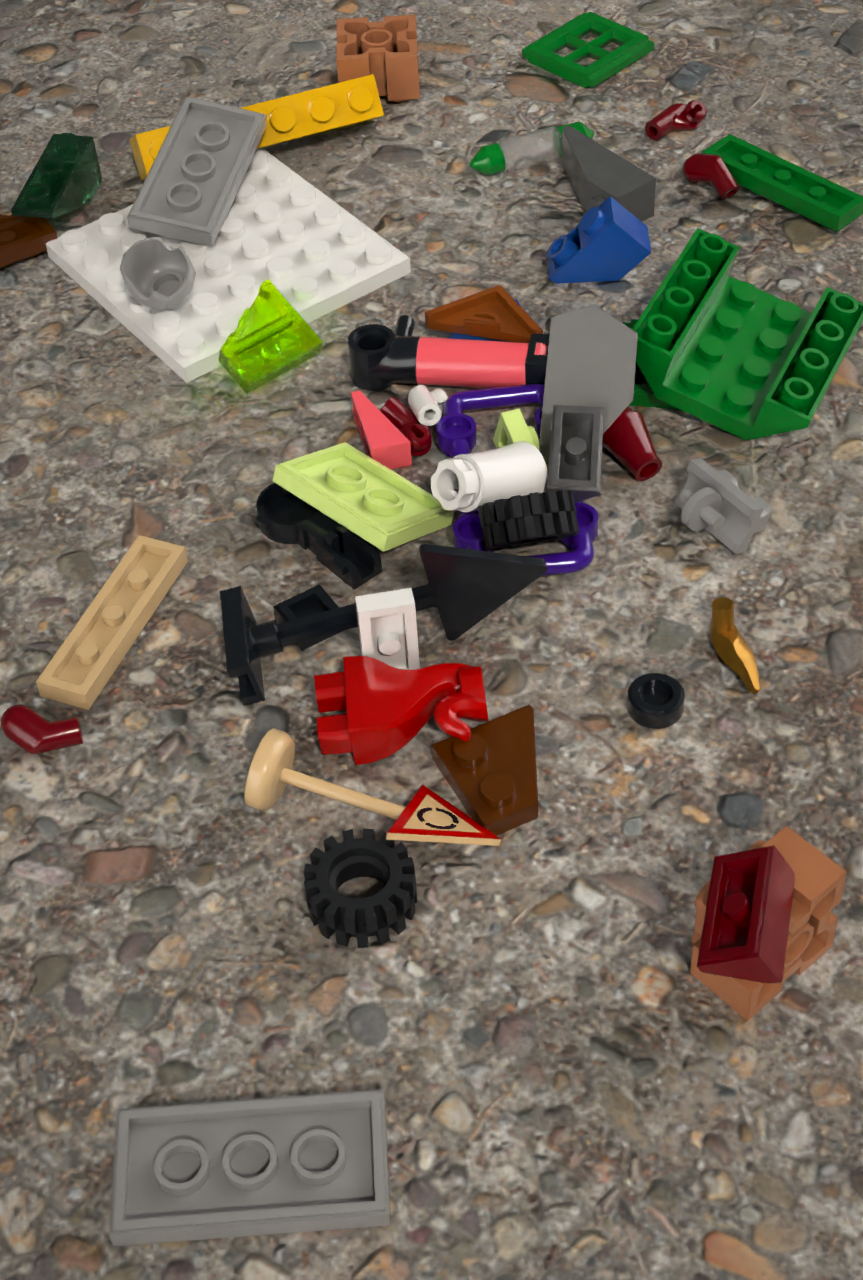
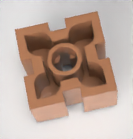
M416 15L384 16V21L369 22L368 17L337 19L336 62L338 83L374 74L379 96H388V101L404 103L411 99H420Z
M787 826L767 842L759 840L748 849L752 850L775 845L795 874L781 983H761L701 972L697 968V961L711 879L702 887L695 899L696 917L695 931L691 938L693 948L690 973L747 1021L782 991L783 982L794 972L801 975L833 946L838 917L831 911L841 903L847 871Z

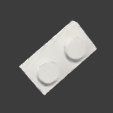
M412 588L355 596L361 656L377 659L397 669H420L416 609Z

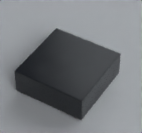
M319 584L273 606L275 620L278 623H283L336 609L339 606ZM340 632L295 644L303 651Z

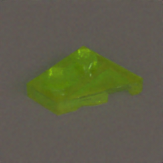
M267 279L259 287L258 295L249 309L246 308L240 317L235 332L228 336L220 349L218 361L244 392L248 394L321 353L323 341L272 282Z

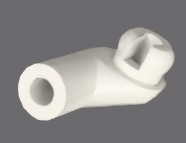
M418 385L409 392L408 403L422 425L432 426L440 420L443 414L444 402L448 397L441 388H436L429 392L425 385Z

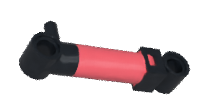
M402 315L397 319L394 333L386 326L369 324L356 328L348 336L352 382L362 390L380 391L389 388L394 383L484 389L528 384L545 385L550 334L531 333L529 343L412 336L415 327L414 319L410 316Z

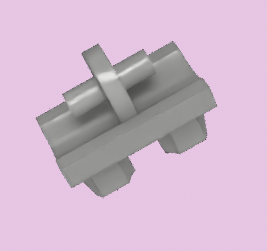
M701 458L690 460L687 467V482L674 502L682 510V523L692 531H699L705 528L735 554L747 552L753 534L765 530L772 513V506L760 496L751 498L739 489L737 478L727 470L717 471Z

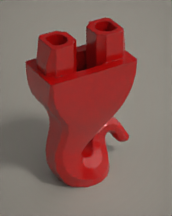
M368 656L343 657L344 671L314 675L319 713L347 709L346 714L317 717V734L322 755L353 752L355 765L372 763L397 752L419 733L433 715L436 724L443 732L463 741L471 739V732L469 726L459 718L476 722L489 721L481 665L471 666L463 663H442L416 670H403L391 667Z

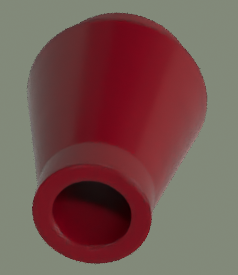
M627 407L604 432L602 446L625 465L637 480L645 481L654 477L660 471L662 461L656 454L643 416Z

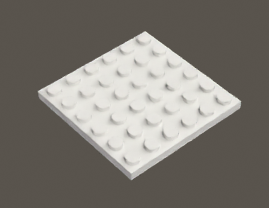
M263 148L256 149L213 247L129 228L127 216L133 204L117 212L105 214L99 220L81 228L69 230L57 239L45 243L48 257L186 383L411 273L410 258ZM150 237H160L170 247L176 249L179 246L183 247L186 255L189 256L196 276L191 293L181 304L171 309L159 310L143 306L132 297L126 288L120 271L123 254L134 243Z

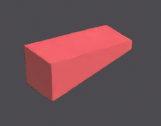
M360 390L351 392L353 417L367 456L389 469L412 465L411 442Z

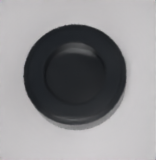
M660 673L642 675L629 686L627 698L628 713L641 726L652 729L669 727L675 724L683 715L684 689L671 676Z

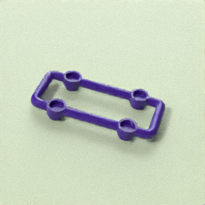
M528 384L461 391L452 394L444 402V417L438 421L436 426L437 443L440 449L451 458L460 454L471 453L477 440L476 422L472 417L463 414L465 410L533 403L541 405L535 413V431L540 439L545 385ZM583 501L575 502L579 534L560 539L564 546L573 551L527 556L545 559L547 572L542 576L574 573L590 565L594 557L592 542L598 536L599 516L595 508L583 503ZM460 511V518L453 525L454 547L491 552V550H485L479 512Z

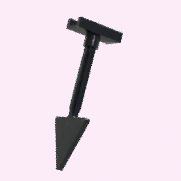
M422 544L419 546V553L428 583L412 588L415 609L419 611L436 607L447 639L451 641L456 640L546 573V561L543 558ZM241 586L220 591L227 671L230 678L236 676L239 678L240 698L244 706L265 701L261 657L284 652V646L358 627L356 603L279 624L276 620L257 624Z

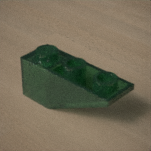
M72 133L53 134L11 208L12 215L54 219L90 204L103 179L94 138L91 136H78Z

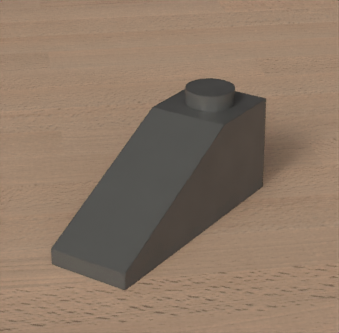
M568 125L562 128V166L584 213L592 207H598L611 196L641 222L654 216L655 177Z

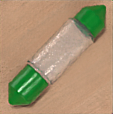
M575 122L500 139L496 143L480 147L471 160L470 167L490 176L501 172L506 174L556 161L562 158V128L569 125L591 139L594 136V132L583 123Z

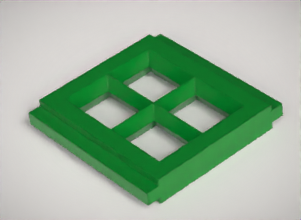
M588 12L582 13L522 49V56L528 58L529 63L587 89L595 87L654 50V42L649 41V37L595 13ZM590 32L598 35V37L590 42L580 39ZM611 42L621 45L611 52L602 49ZM565 47L575 50L565 57L555 54ZM586 57L597 60L587 67L578 64V62Z

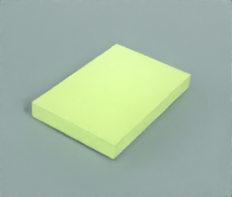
M346 442L275 465L273 482L383 552L452 524L455 511L443 509L440 501L434 498L432 494Z

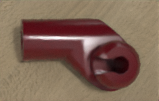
M692 100L688 104H673L646 123V134L651 140L657 141L670 131H693L703 124L707 114L706 107L697 100Z
M697 153L686 159L683 164L682 171L689 182L693 184L711 182L721 200L732 197L740 189L725 162L718 155Z
M394 396L391 397L380 411L411 442V456L420 457L429 452L432 445L430 427L422 425L410 409Z

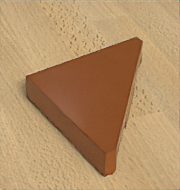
M501 285L425 312V325L428 329L520 343H529L531 333L543 334V330Z

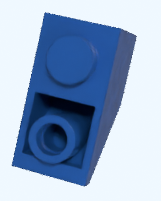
M609 196L598 207L589 209L582 217L580 223L568 234L559 236L551 244L546 252L549 279L555 284L619 281L652 253L648 228L637 217Z

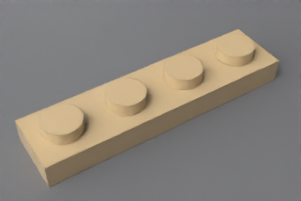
M141 535L136 538L37 679L36 684L41 697L87 710L90 709L188 563L185 546Z

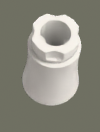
M524 441L514 442L498 449L460 454L453 458L444 459L438 462L437 470L431 476L433 497L440 501L443 509L461 512L478 511V506L487 502H494V500L509 499L512 496H524L535 492L543 493L547 491L548 470L542 454L535 446Z

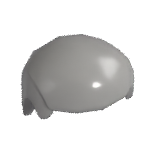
M150 237L134 243L123 254L120 271L129 293L138 303L149 308L159 310L171 309L181 304L191 293L194 286L196 271L183 247L179 246L177 249L170 247L160 237Z

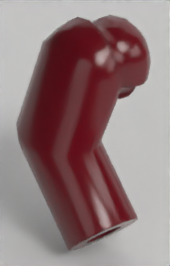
M22 704L11 706L2 715L1 728L5 736L28 753L41 754L83 744L78 717L49 723L28 706Z

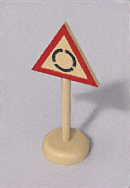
M272 728L267 731L254 754L245 784V804L257 810L265 811L273 807L282 796L286 785L289 784L395 819V823L387 832L386 840L500 846L502 839L425 785L420 787L409 804L404 807L292 770L295 755L294 740L289 734L281 730Z

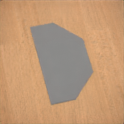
M595 304L551 317L539 439V452L548 466L553 405L603 407L604 434L633 401L638 333Z

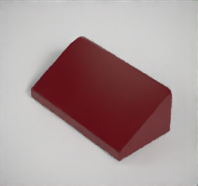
M775 845L714 857L697 968L701 972L761 983L782 982L795 874Z

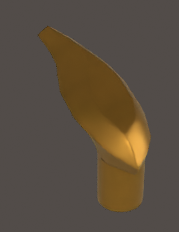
M726 597L717 598L712 602V618L709 627L714 649L723 662L741 677L749 692L756 694L760 691L758 668L750 647L734 624V602Z

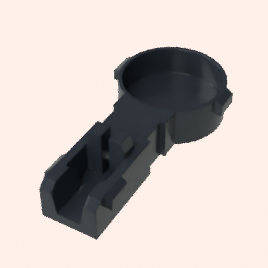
M273 483L266 487L258 496L256 523L260 526L262 533L270 540L282 544H298L305 550L309 549L316 555V559L353 590L382 572L381 557L376 547L280 485Z

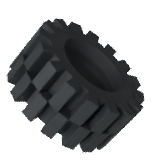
M551 490L543 493H529V495L524 496L517 495L509 499L494 500V502H487L478 506L485 550H501L525 545H536L537 543H547L579 534L572 490Z
M363 828V838L354 839L353 829L342 831L343 842L337 843L333 835L324 840L325 852L315 848L310 854L311 864H305L304 887L310 919L314 926L319 924L320 934L325 938L329 939L336 932L337 944L348 947L350 938L357 937L358 948L369 947L368 937L375 935L381 945L390 941L389 928L399 935L406 929L405 918L412 920L416 912L417 889L412 857L408 858L407 848L402 842L394 847V840H386L387 833L385 832L377 841L375 840L374 829ZM370 877L384 883L382 890L366 898H348L338 893V888L342 884L354 878Z

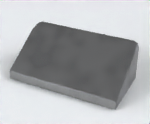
M553 405L547 491L572 490L574 503L599 496L604 420L603 407Z

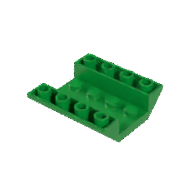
M697 228L632 328V330L638 333L636 363L657 399L746 441L808 428L863 322V303L855 300V298L848 294L826 287L813 312L810 313L803 310L794 303L781 300L757 289L750 283L742 282L729 276L740 247L725 241L718 235L710 234Z

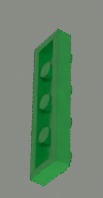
M731 134L702 151V154L720 156L737 184L752 190L757 195H762L785 206L790 211L797 212L820 223L825 228L838 232L863 215V196Z

